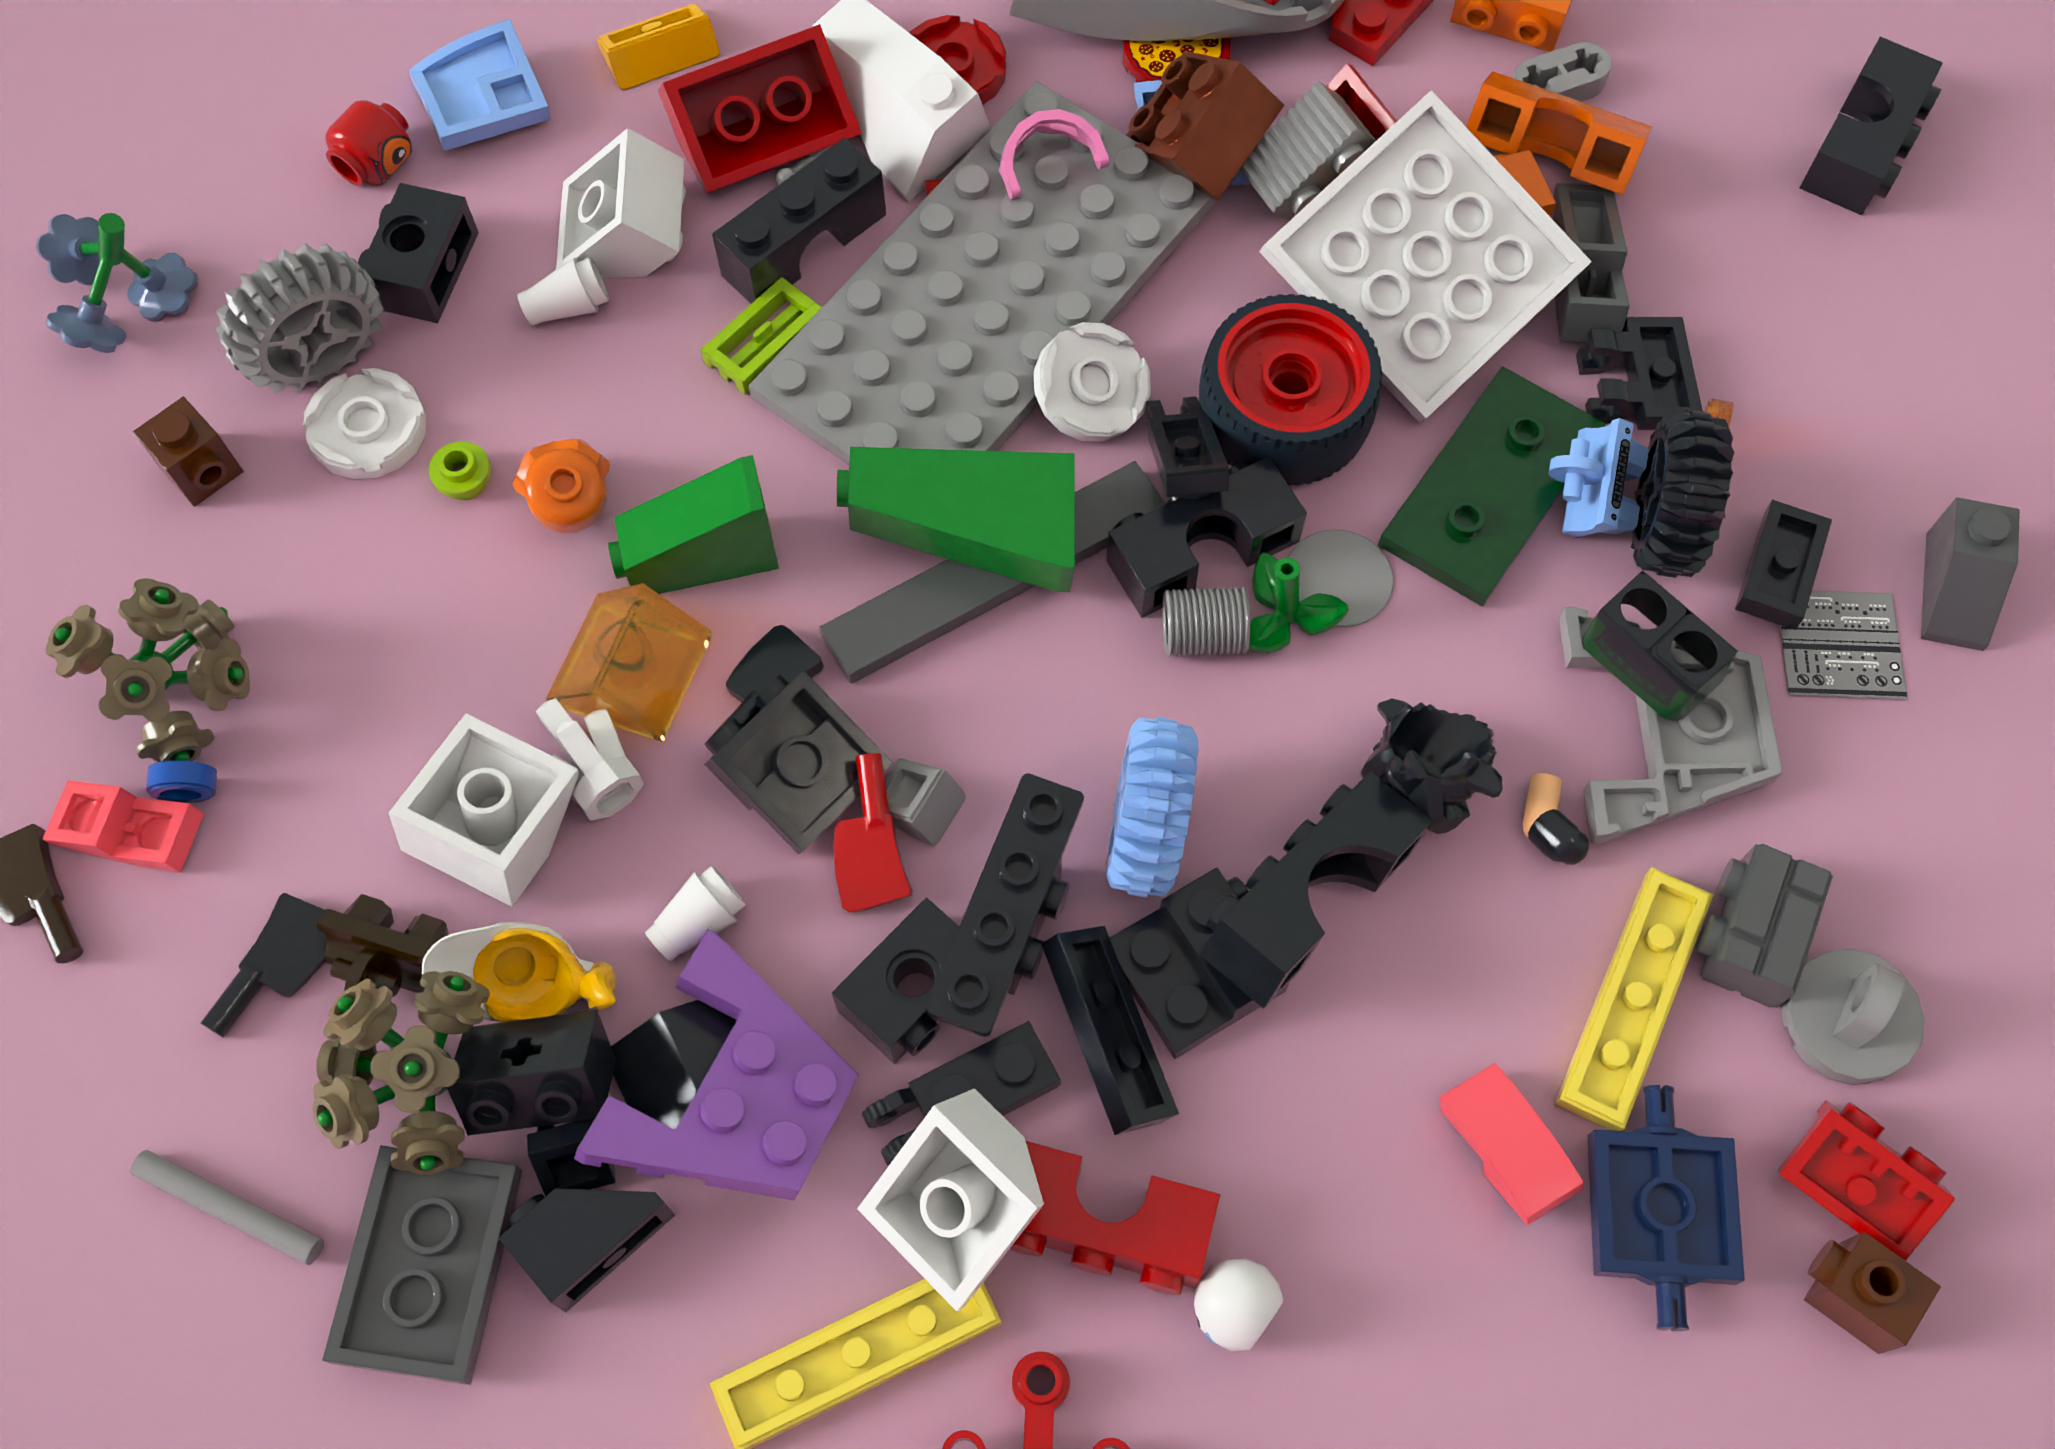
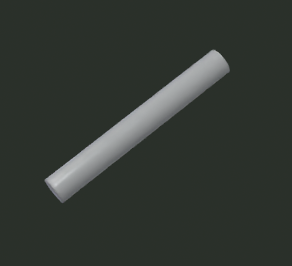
M149 1150L142 1151L131 1166V1174L306 1265H311L323 1249L324 1240Z

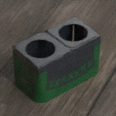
M1641 571L1599 610L1583 636L1584 648L1593 658L1660 716L1672 721L1685 718L1722 683L1738 652L1644 571ZM1621 604L1635 607L1657 627L1653 629H1640L1631 625L1622 614ZM1673 640L1708 670L1695 673L1681 668L1671 654Z

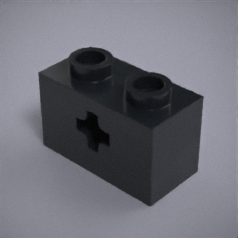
M598 1010L473 1026L468 1032L462 1034L454 1058L460 1066V1076L453 1086L447 1087L468 1136L593 1120L608 1098L616 1058Z

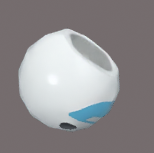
M1247 1258L1224 1260L1213 1265L1201 1276L1194 1298L1199 1328L1212 1343L1231 1352L1250 1350L1283 1303L1279 1282L1265 1266Z

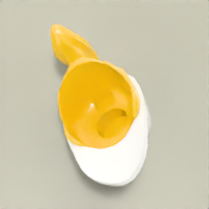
M498 922L490 926L450 934L431 946L422 963V975L431 971L440 973L453 971L463 973L471 977L475 982L484 985L489 990L490 995L488 1001L480 1006L485 1011L483 1019L497 1022L560 1015L580 998L587 1000L589 1008L596 1007L599 1010L612 1006L616 1001L613 994L616 988V974L610 964L604 961L593 963L578 958L562 936L549 927L532 923Z

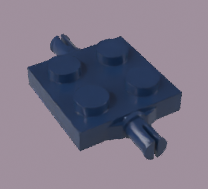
M1649 1085L1643 1088L1646 1110L1645 1127L1630 1132L1594 1129L1587 1135L1594 1276L1634 1278L1647 1285L1655 1286L1657 1329L1662 1331L1669 1329L1671 1331H1687L1689 1326L1687 1325L1686 1287L1697 1283L1737 1285L1745 1281L1734 1138L1698 1136L1682 1128L1675 1127L1674 1088L1664 1085L1660 1089V1085Z

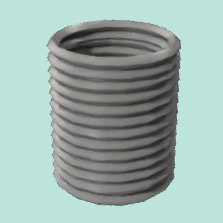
M1223 587L1220 590L1218 588L1214 590L1203 588L1201 591L1198 588L1195 591L1191 588L1187 591L1184 588L1183 591L1180 589L1175 591L1173 589L1171 592L1166 589L1163 595V639L1165 653L1169 657L1172 654L1175 657H1178L1180 654L1183 656L1186 654L1197 656L1199 653L1202 656L1205 653L1208 656L1211 653L1215 656L1219 653L1222 656L1224 652L1227 655L1230 652L1233 655L1236 653L1239 655L1241 652L1245 655L1248 652L1250 643V609L1247 590L1243 587L1240 589L1228 587L1226 590Z

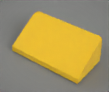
M694 3L601 35L599 39H596L613 78L621 89H628L716 58L720 54L709 16Z

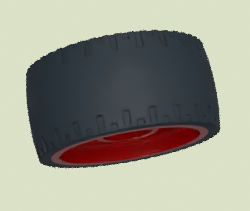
M1277 294V296H1266L1264 299L1259 298L1255 302L1247 303L1246 306L1238 308L1235 313L1230 314L1228 319L1222 322L1210 342L1203 361L1199 383V403L1202 411L1207 414L1212 422L1227 465L1229 464L1232 467L1240 463L1251 465L1263 458H1271L1289 486L1294 484L1298 486L1332 476L1334 472L1340 471L1343 466L1345 467L1349 464L1350 460L1356 456L1375 420L1381 395L1382 366L1373 338L1369 336L1368 330H1365L1363 324L1360 321L1358 322L1352 314H1348L1345 309L1337 307L1334 303H1328L1324 299H1316L1314 296Z

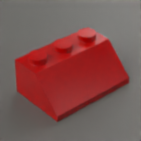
M820 24L663 82L658 89L678 143L706 194L833 146L843 138L848 140L862 134Z

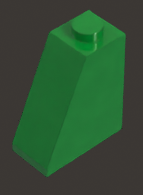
M753 455L738 458L614 517L618 541L608 543L612 568L616 579L627 577L635 599L779 569Z

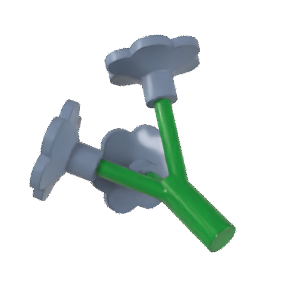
M114 213L102 215L99 221L91 217H83L76 220L67 214L55 215L49 221V232L37 239V253L44 260L48 261V271L53 279L61 283H69L76 280L83 285H92L90 294L82 297L79 308L71 305H60L57 307L56 312L49 313L45 324L54 332L60 333L61 339L74 347H91L99 352L111 353L115 351L117 345L123 344L125 341V331L112 324L110 318L104 315L107 303L103 300V296L114 265L123 263L134 272L135 281L129 286L127 296L131 303L139 307L141 315L149 321H158L166 314L179 315L184 312L189 305L188 294L198 284L197 274L192 269L186 267L185 260L176 253H167L158 260L146 259L140 262L125 250V223L119 215Z

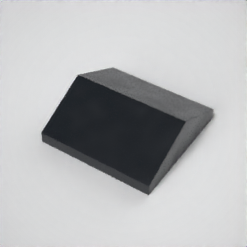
M695 1000L658 1012L613 1044L611 1047L616 1058L613 1076L626 1104L672 1129L677 1128L737 1020L699 1000Z

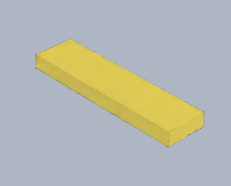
M1653 867L1648 870L1643 878L1554 1105L1608 1130L1623 1131L1625 1129L1714 894Z
M923 1279L709 1384L735 1449H751L1001 1326L1002 1322L984 1282L965 1307L956 1311L926 1279Z

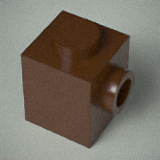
M184 396L132 431L163 473L194 507L244 472L218 433Z
M1862 1232L1840 1243L1831 1240L1820 1250L1808 1270V1274L1816 1280L1803 1300L1877 1354L1908 1344L1941 1286L1870 1235Z

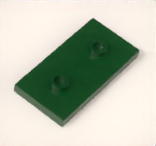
M1502 366L1381 534L1378 546L1483 607L1564 489V482L1557 481L1548 474L1551 459L1556 456L1570 454L1571 441L1578 437L1579 430L1605 427L1606 423Z

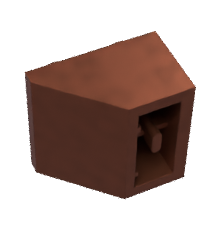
M1184 51L1180 57L1173 60L1167 66L1161 78L1162 84L1149 103L1142 106L1133 115L1129 123V132L1126 136L1136 141L1137 143H1135L1134 147L1142 149L1148 158L1172 173L1185 177L1193 183L1194 187L1212 199L1219 200L1280 113L1284 104L1241 62Z

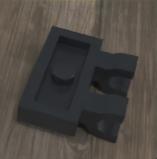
M1626 317L1622 332H1615L1604 328L1590 329L1587 334L1590 348H1579L1576 354L1579 375L1600 374L1615 368L1617 365H1625L1628 382L1621 379L1601 378L1597 384L1599 398H1589L1585 404L1588 414L1606 424L1611 423L1612 420L1617 418L1622 419L1627 415H1635L1638 430H1655L1656 424L1670 410L1685 412L1687 409L1703 412L1683 317Z

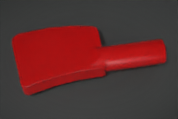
M881 753L856 756L864 817L843 820L835 826V876L842 908L852 913L912 896L913 892L899 852L893 816L889 813Z

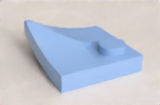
M510 19L487 26L447 44L409 70L412 83L426 109L444 151L551 120L548 104Z

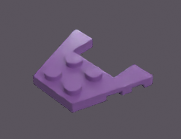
M707 929L679 976L676 988L737 1021L677 1128L672 1129L623 1102L608 1096L577 1148L574 1160L585 1165L600 1167L603 1162L637 1168L636 1173L661 1178L664 1173L702 1179L706 1180L705 1185L795 1200L859 1074L717 933Z

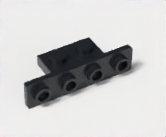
M1030 773L1022 776L926 1005L927 1014L930 1017L982 1037H987L993 1030L1007 993L1015 995L1022 976L1033 979L1044 952L1041 944L1045 941L1037 939L1045 917L1057 919L1068 892L1069 882L1061 880L1062 856L1084 803L1082 792Z

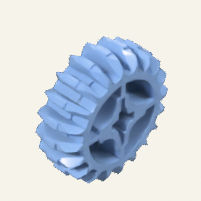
M1139 717L1131 726L1118 780L1108 844L1106 878L1111 888L1125 890L1129 895L1147 897L1149 894L1164 897L1175 885L1180 861L1183 857L1189 817L1192 811L1191 805L1198 766V737L1192 726L1178 724L1176 720L1156 717V720Z

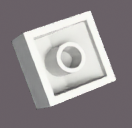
M627 128L563 181L556 269L573 257L578 262L591 257L602 278L646 277L665 262L672 261L679 253L683 242V233L680 229L682 203L686 193L685 186L683 185L684 158Z
M465 713L389 811L400 850L513 907L549 857L578 780L579 771L577 768Z
M972 1089L938 1103L931 1108L857 1209L956 1311H959L965 1307L1042 1208L1044 1202L1024 1136L976 1089Z

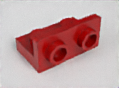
M1825 1100L1817 1110L1820 1117L1778 1168L1779 1175L1859 1234L1862 1232L1867 1233L1906 1261L1955 1200L1949 1190L1940 1183L1947 1172L1912 1146H1909L1901 1155L1878 1137L1885 1130V1127L1851 1102H1848L1840 1111Z

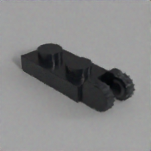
M1197 396L1182 398L1180 414L1165 415L1160 400L1147 401L1145 412L1148 439L1166 496L1198 499L1213 492L1229 491V470L1212 422L1208 415L1202 411Z
M1027 1021L908 1082L909 1088L897 1090L885 1096V1098L872 1103L866 1110L862 1111V1116L870 1129L889 1124L919 1107L925 1118L934 1105L972 1089H976L1004 1116L1058 1088L1061 1085V1079L1030 1021ZM916 1129L894 1138L885 1148L881 1149V1154L887 1166L891 1164Z

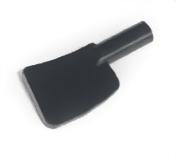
M774 626L751 647L726 682L728 692L742 703L705 742L707 749L712 754H716L707 743L731 720L736 718L745 726L761 711L753 700L780 674L789 683L803 670L812 678L824 667L821 657L786 626Z
M287 893L281 894L261 934L239 964L240 971L200 1024L224 1038L263 985L287 998L293 996L326 961V935L318 931L316 924L326 910Z

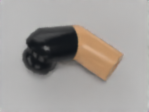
M1548 773L1533 774L1529 780L1522 822L1525 836L1545 856L1555 862H1563L1566 865L1580 863L1588 853L1589 841L1586 835L1580 832L1577 826L1558 810L1562 780Z

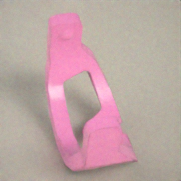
M1062 109L1037 111L1018 123L1006 142L998 171L1003 178L1009 198L1020 197V184L1013 170L1015 150L1035 132L1062 134L1086 145L1091 150L1098 170L1108 167L1110 161L1098 129H1094L1081 116Z

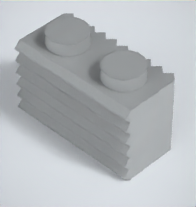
M1319 81L1312 85L1311 90L1304 92L1303 98L1297 100L1295 106L1288 109L1285 116L1279 118L1278 124L1271 126L1270 131L1264 134L1240 170L1272 212L1290 221L1377 140L1345 103L1344 99Z

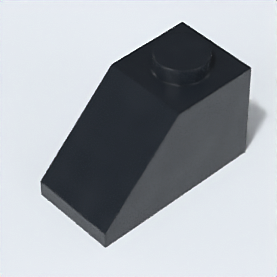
M555 1188L546 1197L543 1194H538L519 1206L509 1218L508 1223L511 1227L499 1236L498 1239L550 1303L567 1312L669 1222L675 1214L656 1192Z

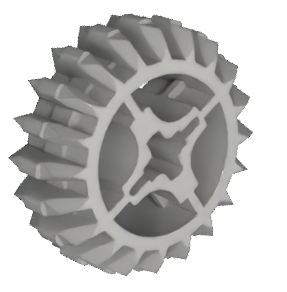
M304 243L295 254H291L282 248L278 258L267 263L259 258L260 268L252 274L240 273L242 285L239 288L225 291L228 304L216 311L221 321L216 331L220 337V343L227 351L225 355L234 368L240 370L257 387L269 386L277 393L289 386L297 393L302 390L306 383L314 382L321 385L324 377L332 373L340 375V368L348 362L357 363V353L359 350L370 348L373 345L370 335L382 327L378 316L384 308L379 301V293L374 287V281L354 258H350L345 251H334L328 244L314 250L307 243Z

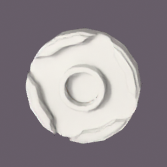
M1081 322L1059 332L1040 352L1033 371L1034 394L1044 416L1060 432L1079 441L1104 442L1126 432L1144 414L1146 402L1151 395L1150 370L1145 358L1140 359L1138 352L1132 347L1135 343L1125 333L1104 323Z
M378 368L361 369L363 374H357L348 378L347 374L344 373L330 379L314 393L304 412L303 426L306 429V441L317 461L331 473L353 480L379 478L400 469L417 453L426 435L427 415L413 386L398 374Z

